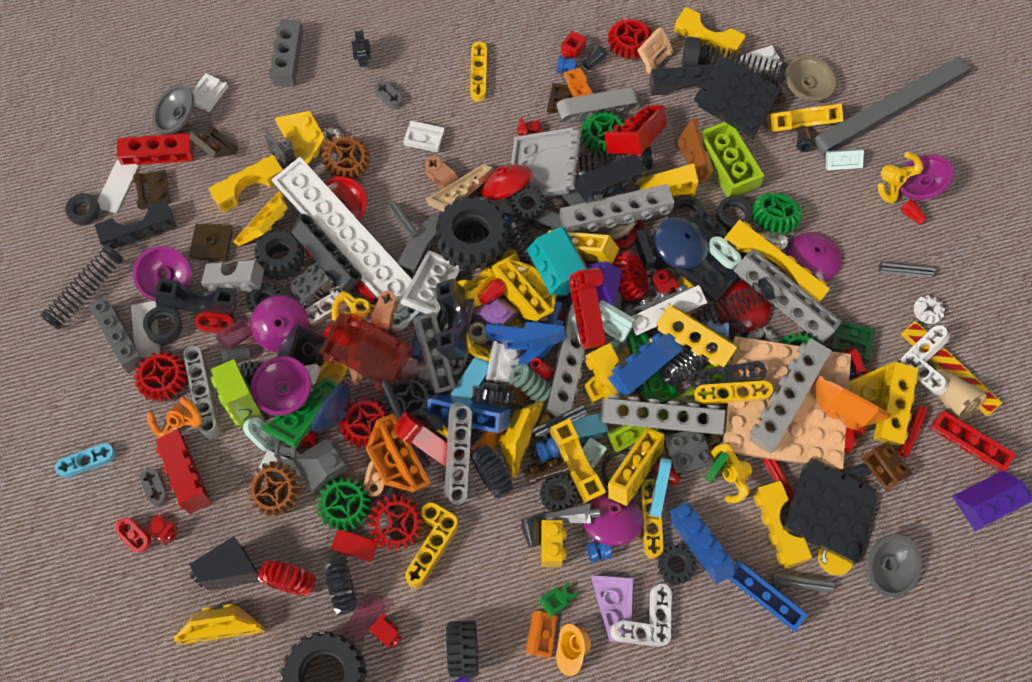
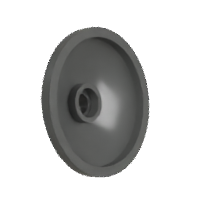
M179 84L170 87L161 95L153 111V125L157 131L167 135L173 134L188 123L195 106L194 94L190 88Z
M890 534L879 539L871 548L866 563L867 577L870 584L878 593L888 597H899L908 593L918 582L922 570V557L919 548L910 538L900 534Z

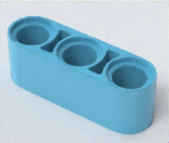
M475 356L456 385V388H454L451 396L474 401L476 397L471 395L472 387L474 385L482 386L483 382L487 381L489 361Z
M601 413L585 416L571 422L580 443L588 441L590 437L597 439L607 436L609 433L607 423H601Z

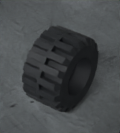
M275 229L274 232L270 230L267 232V235L260 236L261 240H257V246H255L254 251L258 264L264 268V275H268L271 279L276 277L277 280H281V278L287 280L289 279L288 276L292 275L294 277L296 271H301V266H304L305 255L301 243L291 231ZM279 250L289 251L288 254L281 259L271 258V256Z
M474 620L450 621L447 623V667L451 678L478 675L477 624Z

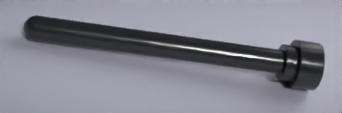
M383 380L381 385L397 420H399L403 412L389 381ZM411 443L423 469L431 465L428 457L421 454L420 449Z

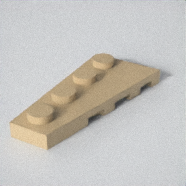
M485 164L480 165L426 199L428 205L444 212V208L448 204L452 205L453 201L457 199L459 201L463 200V197L469 196L486 182L490 175L494 173L493 167Z

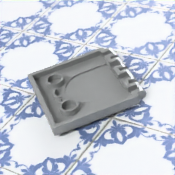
M572 127L514 137L511 164H524L531 168L533 176L526 184L528 188L531 185L534 186V189L538 188L543 193V197L568 194L569 190L575 189L581 131L575 130Z

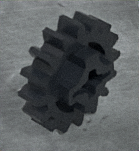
M363 30L355 31L356 40L351 41L353 58L358 60L360 69H368L367 59H371L369 39H365Z
M483 382L482 386L474 385L472 387L471 395L480 398L482 403L503 406L504 402H514L515 392L506 390V385Z

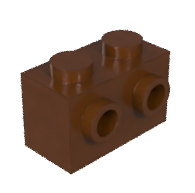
M888 441L873 448L862 457L885 491L899 485L912 475L908 466L902 461Z

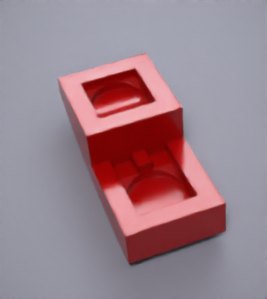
M338 530L330 550L371 563L378 542Z

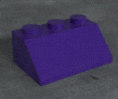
M607 261L587 265V269L600 268L603 274L602 284L596 287L599 303L601 300H604L615 306L622 270ZM570 291L566 296L571 306L573 301Z
M1005 471L998 472L952 496L975 532L1032 502V494L1025 484Z

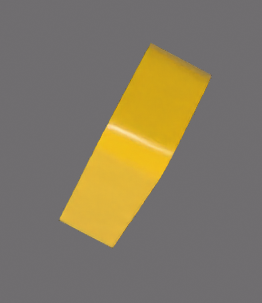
M508 250L503 253L500 260L496 259V263L507 257L513 259V261L521 262L516 250ZM489 265L487 269L483 270L472 281L460 280L457 282L465 289V300L474 299L473 307H478L482 305L478 296L484 291L490 281L495 280L496 277L492 266Z
M427 503L422 508L424 522L433 529L405 573L408 585L414 589L424 585L458 530L456 516L435 503ZM428 511H435L437 513L433 518L426 516ZM446 521H452L454 526L445 528L443 524ZM436 538L443 540V543L439 546L432 544ZM425 555L432 557L431 562L428 564L421 562L422 557ZM418 573L420 579H414V581H412L411 576H416Z

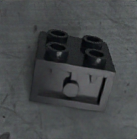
M644 229L636 231L634 243L645 271L671 267L658 255L654 240L655 235H645Z

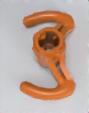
M181 397L180 403L176 404L166 414L167 424L164 430L158 427L154 413H147L148 424L158 438L185 425L198 428L202 424L200 412L186 397Z

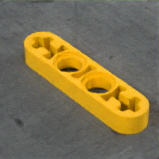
M479 41L472 45L470 94L472 100L480 102L486 97L487 46ZM478 49H481V56L478 55ZM476 62H482L484 65L481 67H477L474 64ZM476 76L483 77L481 81H476L474 78ZM477 87H480V94H476Z
M767 381L700 385L694 392V399L702 405L764 401L772 395L773 387ZM752 386H754V390H760L761 386L768 390L765 395L762 392H755V396H752ZM740 387L748 389L749 395L747 397H742L738 394ZM712 389H714L715 399H712L713 395H707L705 399H702V396H698L701 390H704L705 394H711ZM726 389L729 396L727 398L719 397L718 390Z
M647 479L643 482L640 493L641 510L644 516V553L650 559H657L663 552L662 517L650 516V513L646 511V505L651 504L652 499H648L649 491L645 489L648 485H651L653 489L655 488L656 481L653 479ZM648 524H655L658 527V532L655 534L649 533L647 531ZM658 537L659 540L655 539V547L659 548V550L653 554L652 550L648 548L652 545V539Z

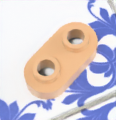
M372 461L368 465L364 480L366 487L363 490L369 491V498L376 499L383 494L385 485L379 473L375 471L376 468ZM373 486L378 487L375 492L370 490Z

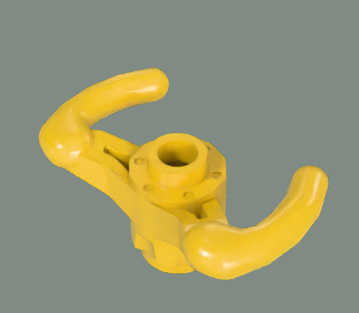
M905 152L904 154L905 158L911 159L915 163V166L900 168L889 164L883 167L881 177L884 181L888 182L889 195L883 183L878 184V192L885 202L895 203L898 200L901 185L910 176L918 175L922 172V161L915 153Z
M340 292L332 304V320L338 321V311L341 302H345L351 309V316L356 321L366 320L368 316L372 315L376 305L369 304L367 300L362 298L354 299L348 292ZM376 326L372 330L374 333H376V329H379V332H381L382 328Z
M719 444L710 453L712 460L715 461L718 454L722 451L729 455L726 461L727 464L723 466L722 474L727 482L735 483L739 489L738 495L725 496V501L728 503L741 502L749 494L746 479L751 476L752 467L748 462L737 459L730 444Z

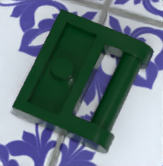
M842 321L833 332L830 350L841 353V351L848 348L840 346L839 341L864 347V351H857L862 356L861 361L868 362L875 329Z

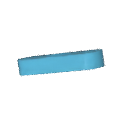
M107 443L100 444L60 459L55 465V470L61 477L70 478L112 462L116 457V451ZM104 450L108 451L107 457L102 456L104 454ZM90 456V463L85 466L81 465L82 458ZM67 464L70 467H68V471L65 472L62 469H64L65 465Z
M661 457L650 516L658 518L661 516L671 468V459Z

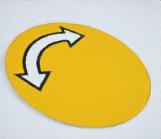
M822 548L818 550L819 564L829 574L843 575L853 566L852 563Z

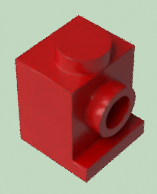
M571 31L561 44L562 56H565L567 59L571 57L577 58L586 48V37Z
M383 613L369 628V631L388 649L392 646L395 648L402 641L403 637L397 632L399 628L391 620L388 623L386 622L388 618Z

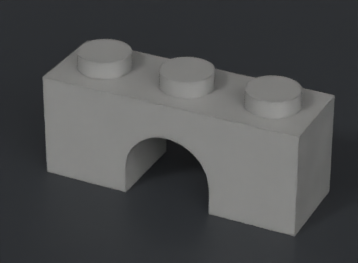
M255 260L238 261L237 268L233 273L223 263L206 264L201 284L209 292L214 291L217 287L236 291L260 289L264 268Z

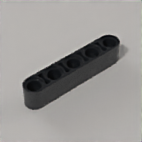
M300 214L290 229L292 234L338 287L344 292L351 293L361 281V273L309 215Z

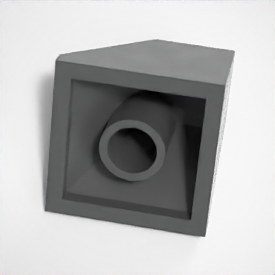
M328 439L292 459L312 493L324 487L326 483L329 484L333 479H337L348 472L344 462Z

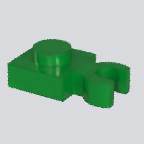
M566 583L562 587L561 592L556 587L538 600L550 617L569 605L567 601H571L577 596V592L573 594L567 592V589L571 586L570 583Z

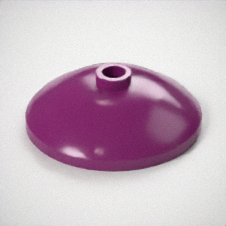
M923 155L919 157L923 164L922 172L918 175L910 176L899 189L903 195L915 200H926L942 194L949 188L954 179V169L949 160L939 155ZM911 160L903 167L915 166V163Z
M807 232L800 234L790 242L787 248L786 256L793 257L799 266L809 269L812 273L811 275L824 282L833 278L842 265L840 248L830 237L821 233Z
M155 246L141 253L133 267V280L136 288L144 297L156 302L154 293L159 278L176 280L184 287L189 288L192 278L190 264L181 252L172 247ZM163 270L168 272L167 277L162 276Z
M284 295L272 296L263 300L256 307L251 318V330L254 338L263 348L278 353L280 345L295 325L299 324L309 330V317L305 308L297 300ZM277 320L282 321V325L280 327H277L275 325V322Z
M281 356L267 360L256 370L251 381V394L256 405L264 412L275 416L288 415L300 409L307 401L311 391V378L307 369L302 363L291 357ZM287 386V391L282 392V388Z
M605 493L603 496L587 503H591L593 509H602L603 512L602 517L593 518V524H583L586 532L597 542L609 546H621L634 541L640 535L643 529L644 516L634 500L631 499L626 506L610 499L609 493Z

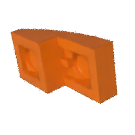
M580 68L564 72L565 80L573 97L593 94L587 84L586 76Z

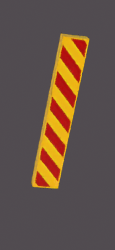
M915 321L901 335L914 346L928 332ZM924 345L920 351L922 353L928 352L930 346ZM944 347L928 360L936 369H944L981 389L986 394V398L978 409L987 417L1002 404L992 392Z

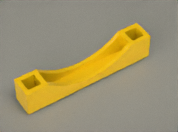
M739 220L724 238L738 253H749L754 248L764 258L775 263L784 271L787 277L817 302H820L830 290L823 280L811 275L812 273L809 269L799 266L793 257L786 256L781 252L780 247L769 243L763 234L756 233L745 221Z

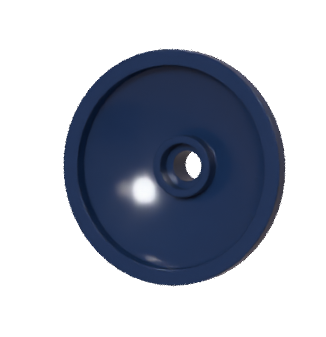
M668 218L659 225L655 232V246L659 255L673 267L679 269L695 268L704 261L708 254L709 244L705 232L697 223L688 218Z
M344 380L339 383L326 398L312 421L310 429L313 432L328 429L338 420L343 421L348 414L346 409L350 401L349 382Z

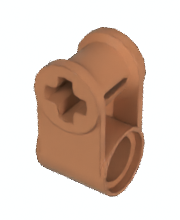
M430 156L426 159V175L440 189L458 180V176L453 169L448 167L438 157Z
M386 290L379 295L371 316V325L388 330L391 329L398 308L396 296L392 291Z

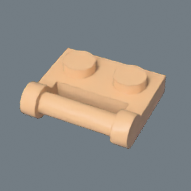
M657 28L638 49V52L646 65V72L650 74L651 69H656L674 50L663 28Z

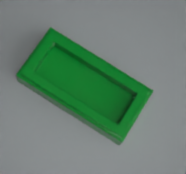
M721 452L705 477L707 481L712 483L729 455Z

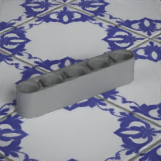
M630 87L563 99L556 106L562 122L566 123L583 120L587 117L591 118V115H597L598 111L604 113L606 110L608 114L612 111L614 114L631 111L638 108L640 102L635 89Z
M190 346L184 351V360L193 404L197 407L202 417V424L198 428L204 437L214 439L220 434V424L206 359L197 346ZM198 355L196 359L191 360L193 356ZM202 372L199 377H195L197 373ZM201 390H206L203 394L198 395ZM210 407L207 412L202 413L204 408ZM213 425L211 430H205L207 426Z
M461 402L451 405L448 421L445 495L454 504H462L466 500L468 489L472 412L470 408ZM464 408L463 416L457 417V411ZM463 429V434L460 437H455L456 431ZM462 449L461 455L454 457L455 451ZM461 469L460 475L453 477L454 471ZM456 489H460L459 494L455 497H452L453 491Z

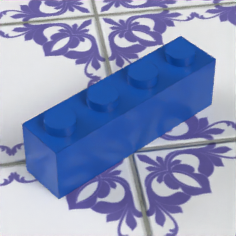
M656 333L651 337V343H644L638 348L640 352L631 354L625 359L626 363L624 365L619 364L611 370L613 374L608 377V380L621 397L632 393L682 350V347L674 340L675 338L672 334Z
M437 394L428 398L427 412L439 415L445 422L449 421L451 405L461 402L470 408L472 412V428L500 433L509 428L510 408L443 394ZM464 408L457 411V417L463 416Z
M687 501L670 510L673 527L717 585L733 576L734 561Z
M738 558L734 564V575L728 579L795 632L806 619L808 613Z

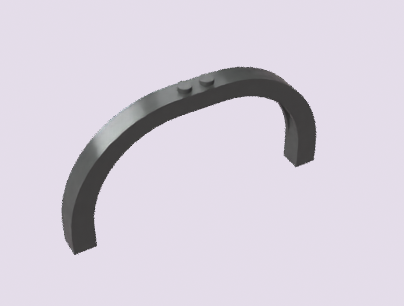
M512 199L490 200V204L495 203L499 210H502L511 221L520 220L519 216L516 217L512 210ZM521 202V206L524 209H532L535 204ZM544 209L543 214H540L539 218L535 217L534 221L532 219H529V222L525 221L527 226L546 233L548 230L553 231L562 226L560 214ZM442 211L437 212L417 229L418 234L410 238L398 261V265L407 275L415 276L428 250L430 251L437 243L436 221L439 220L438 216ZM617 293L614 307L620 310L621 294ZM604 332L605 345L610 343L612 336Z

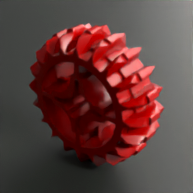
M629 17L627 20L622 18L620 22L616 21L615 25H612L610 28L608 44L610 50H613V54H618L619 58L623 56L625 60L631 58L633 61L634 57L640 59L641 56L638 49L653 33L651 28L648 27V23L643 24V21H637L636 17L634 20H631Z
M627 251L617 254L612 265L622 270L618 293L621 294L622 298L630 302L643 299L649 292V279L647 278L648 273H646L642 261L639 260V257L634 252Z
M160 350L158 355L152 352V357L145 356V362L139 361L141 368H135L137 374L134 375V379L136 380L135 386L138 388V392L146 399L150 398L153 402L158 399L163 403L164 398L171 401V396L178 397L177 391H184L182 385H187L186 378H188L186 365H184L185 362L177 354L172 355L169 351L164 354ZM161 365H171L173 367H162ZM152 385H153V386H158V385H159V386H161L162 388H152V387H149V386H152Z
M363 397L362 402L356 398V404L354 405L349 402L350 409H346L348 414L343 421L339 422V427L342 428L340 433L345 435L343 437L346 442L350 440V446L356 444L357 449H360L362 445L366 449L376 421L388 416L390 411H384V408L387 407L386 405L382 406L380 400L375 403L373 397L369 401H367L366 397ZM365 411H373L375 413L367 414ZM359 413L358 419L353 421V423L351 424V421L354 418V416ZM363 417L369 423V429H367L366 425H364ZM354 432H364L367 436H360Z
M392 494V501L389 500L388 496H384V504L380 500L377 501V504L380 506L379 509L374 506L371 508L376 514L368 515L369 518L374 519V522H369L367 525L369 527L374 526L375 528L370 530L369 533L371 535L377 533L373 540L377 542L382 539L379 544L381 547L387 542L388 550L392 549L393 544H395V550H400V544L402 543V546L406 549L408 548L407 540L414 544L415 541L411 537L413 535L417 538L420 537L415 532L416 529L423 530L422 526L417 525L418 522L424 521L423 518H417V515H420L422 511H414L418 504L413 503L410 506L412 499L407 498L404 502V495H400L399 500H397L396 494ZM401 505L406 509L399 514H394L388 507ZM384 513L387 518V524L380 530L379 520L381 514ZM410 514L412 523L410 530L407 531L404 522ZM390 515L392 517H395L396 519L400 517L398 523L401 528L395 525L394 527H391L393 521ZM393 530H398L403 537L389 539L385 535Z
M267 560L263 562L259 570L258 580L262 584L297 596H309L316 584V577L313 573L284 562Z

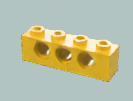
M567 232L583 261L595 263L607 261L610 264L613 263L619 247L609 235Z
M668 303L656 322L660 332L665 335L672 334L675 336L674 340L683 346L685 344L691 346L692 352L699 356H702V354L709 358L708 361L716 367L719 365L724 367L737 348L736 344L671 303ZM681 321L684 327L682 330H675L673 323ZM692 332H699L701 334L700 339L697 341H692L689 336ZM714 342L718 347L715 351L711 352L706 349L707 344Z
M899 362L887 365L879 407L890 413L891 416L889 419L876 423L873 440L883 443L888 441L893 446L902 445L907 440V426L912 416L910 412L911 404L915 400L914 388L919 378L917 375L918 368ZM899 382L903 385V390L899 387ZM896 401L899 403V408L895 404ZM892 419L895 421L896 427L892 425Z
M646 427L608 482L610 499L626 506L629 504L664 451L665 434Z

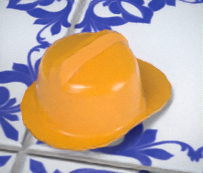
M566 624L560 630L556 661L560 671L567 676L576 675L580 671L583 658L590 651L591 640L587 634V629L578 628L574 624Z

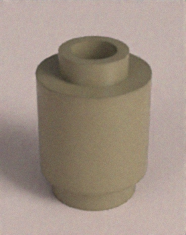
M475 322L468 329L469 337L476 344H484L488 341L485 333L486 326L483 323Z

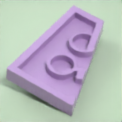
M591 575L609 642L625 643L614 640L610 630L611 626L616 622H632L633 578ZM618 628V632H620L621 635L630 633V630L625 631L621 628Z

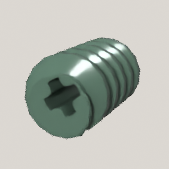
M527 364L516 366L508 378L509 383H513V386L516 388L519 387V390L524 392L526 396H529L531 400H535V403L538 401L544 402L550 395L551 384L532 368H529Z

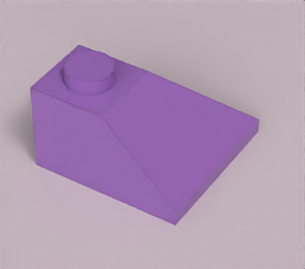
M500 296L487 305L482 304L472 310L471 317L485 326L486 324H501L509 327L520 313L510 301Z

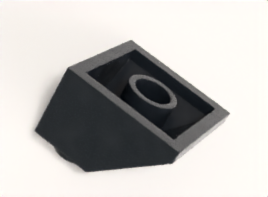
M297 324L280 345L277 357H291L304 366L317 364L321 367L328 340Z

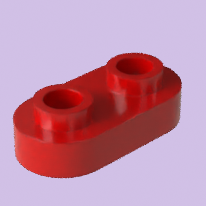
M637 220L634 226L638 227V229L633 228L628 234L621 237L625 238V241H622L620 238L614 239L620 251L628 250L635 244L637 230H645L644 224L641 221Z
M658 270L653 274L652 284L660 294L665 292L673 294L671 293L672 290L677 292L676 289L681 287L666 270Z
M202 312L195 318V325L201 332L226 335L234 329V322L227 314Z
M121 518L118 520L115 526L116 534L132 551L145 552L150 548L152 542L150 535L135 519Z

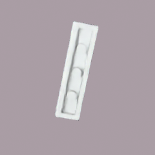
M700 286L693 287L631 316L635 319L632 328L636 336L657 327L656 322L668 303H671L685 313L706 304L707 301Z

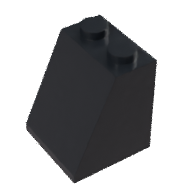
M234 536L189 564L192 570L189 574L193 581L198 583L200 587L204 586L209 591L260 582L258 580L259 572L244 547Z

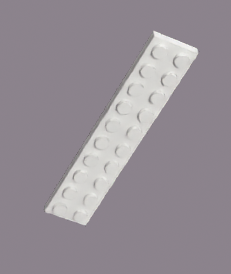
M299 157L275 176L272 182L301 214L309 215L361 273V280L377 298H379L383 291H392L396 296L399 307L412 279L303 159Z

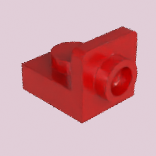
M520 118L519 125L516 126L518 136L543 132L539 120L524 123L523 118Z
M846 427L844 454H848L855 448L856 437H860L865 432V427L859 429Z
M158 514L145 529L150 536L165 546L168 542L173 541L178 530L173 523Z

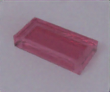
M243 317L216 335V339L231 350L253 335L251 322Z
M368 593L343 629L361 642L386 605Z

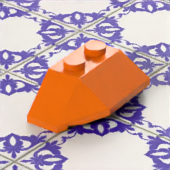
M822 376L816 378L812 384L821 411L827 413L826 415L829 418L838 419L850 429H859L889 419L891 416L890 413L826 380Z
M393 413L376 421L366 450L384 485L415 492L429 486L431 482L411 444L406 443L396 435L393 426L398 420Z

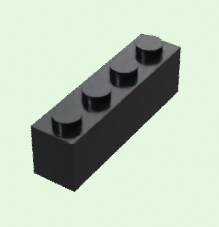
M633 154L580 175L574 187L585 203L596 202L603 196H611L620 189L625 190L630 185L640 184L644 180L648 169L639 157Z

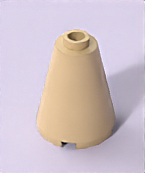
M944 369L936 370L948 383V390L944 394L938 395V397L952 416L961 421L972 415L970 411L981 406L986 398V394L981 389ZM934 379L932 380L935 386H941V384L937 383Z

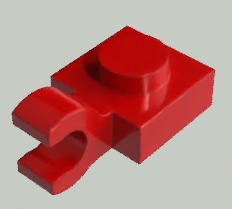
M846 348L841 351V353L851 354L850 367L853 369L854 379L860 377L861 372L863 375L869 373L868 369L862 368L864 367L861 361L862 356L856 349Z

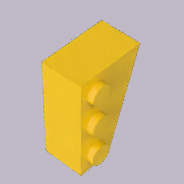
M690 164L644 177V180L636 186V191L668 184L673 200L683 195L694 197L698 185L695 165Z

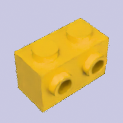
M542 520L541 567H562L563 560H566V547H563V539L566 540V527H562V520Z

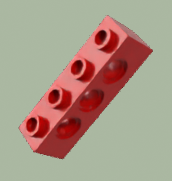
M190 133L117 138L116 157L121 165L194 161V142L189 138Z
M944 410L938 412L928 428L999 472L1006 471L1016 455Z

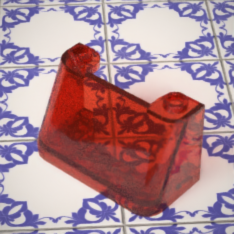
M340 311L319 353L324 356L323 359L331 364L340 362L371 379L375 384L374 388L384 392L381 382L388 380L392 387L416 348L357 315Z

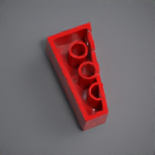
M648 105L635 113L634 117L627 118L624 125H616L613 132H605L607 153L636 154L637 156L642 154L667 126L665 105Z
M177 429L156 439L158 447L155 450L159 458L163 459V469L166 475H169L171 480L170 486L177 496V502L181 510L185 509L189 514H192L211 505L212 501L181 432Z

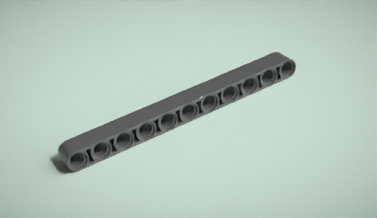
M957 57L821 133L814 139V145L823 156H826V151L840 149L965 78L972 69L961 57Z

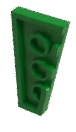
M635 332L630 333L626 339L630 355L640 352L638 348L644 343H650L645 332L637 336ZM660 369L639 386L643 401L648 403V399L660 400V404H663L679 396L675 387H671L664 381Z
M328 378L323 379L312 388L313 390L310 392L307 401L300 409L288 415L275 416L276 418L273 421L267 422L262 426L263 431L296 448L311 430L310 427L315 415L338 383Z

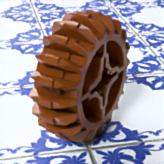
M340 134L339 139L333 137V142L328 140L327 146L323 148L322 164L326 165L325 170L330 171L331 177L336 174V177L343 176L353 179L355 176L359 179L360 174H365V169L369 168L368 163L371 158L369 157L370 151L367 150V145L363 144L362 139L356 141V136L350 138L349 134H347L343 138ZM356 152H358V154L361 157L359 163L356 161V158L354 157ZM333 153H335L336 157L338 158L336 164L333 162L331 158Z
M270 461L269 465L263 463L262 469L257 467L255 469L257 475H250L253 482H247L251 489H248L246 492L252 493L248 500L255 501L252 507H259L258 512H265L266 516H271L273 513L274 517L279 516L280 513L282 515L287 514V509L293 510L292 503L298 504L299 502L295 496L302 495L301 492H297V488H302V484L296 483V481L300 480V476L293 477L296 470H290L289 464L283 466V462L280 461L277 464L275 461ZM272 472L282 474L286 480L279 482ZM265 480V487L261 490V484ZM274 485H281L274 490L275 492H269L274 488ZM288 487V493L286 498L284 499L283 493L284 490ZM270 496L276 502V506L268 504L263 497Z

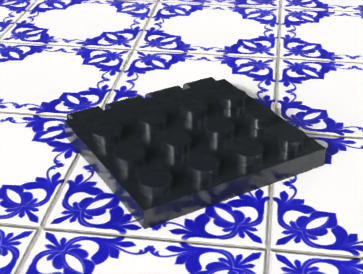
M719 57L696 94L694 101L699 104L698 107L753 139L780 93L781 88L729 57L726 59Z
M704 208L701 212L697 209L689 219L703 229L708 243L713 237L724 239L727 236L724 233L727 229L717 220L714 222L710 221L713 216ZM709 251L704 261L695 268L679 269L673 267L694 287L699 285L703 295L713 303L718 301L739 276L734 272V269L726 268ZM739 253L741 261L748 253Z
M811 457L809 462L803 465L783 530L799 538H805V541L852 564H858L877 501V496L874 495L875 488L863 482L860 484L859 480L847 474L842 476L843 473L829 465L825 467V463Z

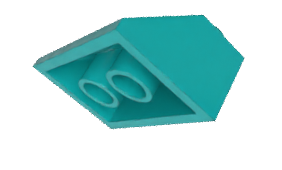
M561 226L536 238L527 249L550 295H567L571 291L569 285L570 275L579 270L587 269L565 227Z

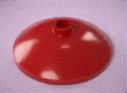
M524 164L500 166L484 184L482 194L487 200H499L508 197L522 189L531 180L533 171Z
M343 176L325 180L324 184L354 217L360 221L367 208V197L362 186L355 180Z
M745 281L733 282L717 302L719 303L720 299L725 301V296L730 298L731 293L736 295L737 290L741 292L742 288L747 289V285L750 284ZM750 287L749 292L757 308L753 306L749 295L743 289L744 296L751 307V311H749L746 304L742 301L744 300L743 297L738 293L739 300L746 314L743 313L737 299L732 295L740 317L727 298L728 306L735 319L744 325L747 333L755 331L757 327L762 328L767 323L771 314V303L769 301L768 303L765 302L762 294L756 291L763 303L760 305L754 291ZM721 301L724 312L728 319L731 320L732 317L726 305ZM716 304L718 314L720 315L723 323L725 324V322L727 321L723 315V312ZM731 325L732 330L736 333H739V331L733 325Z

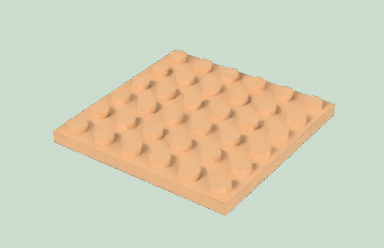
M735 336L733 343L736 344L737 348L732 354L731 365L753 361L762 362L767 369V376L761 381L769 382L773 387V392H778L781 387L778 383L784 374L787 375L790 369L787 367L793 358L797 359L799 355L797 350L800 346ZM831 351L816 378L822 376L826 380L849 390L851 354ZM804 359L805 364L811 366V362L808 359ZM756 367V370L753 372H755L756 375H760V371L763 370H760L759 367ZM746 368L747 377H750L749 373L751 372ZM735 370L732 377L740 379L743 376V371ZM794 375L798 382H802L799 375ZM752 386V396H755V392H762L765 395L768 391L764 389V386H761L760 390H754V386ZM812 386L778 446L771 454L749 441L752 437L749 434L755 423L759 425L762 419L759 417L765 407L768 408L771 404L769 398L764 401L727 403L723 443L730 444L735 454L803 465L813 457L825 463V467L829 465L837 470L843 469L846 426L838 419H831L826 415L827 413L821 411ZM740 387L738 394L742 397H747L749 391L745 387ZM785 391V395L788 398H793L791 392ZM775 407L776 412L779 415H783V410ZM767 423V430L774 432L773 426Z

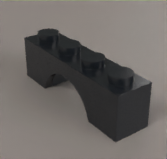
M715 64L651 69L649 77L651 96L668 95L675 88L684 85H694L701 88Z
M167 200L149 205L145 217L132 225L119 224L113 218L94 224L101 245H108L114 250L120 246L134 243L142 238L151 237L154 234L168 231L177 226Z
M159 278L154 293L157 306H167L179 310L227 314L234 318L237 306L236 290L217 287L211 292H196L184 287L179 281Z
M452 278L436 284L437 302L443 311L445 319L444 331L437 333V351L449 361L467 356L465 289Z

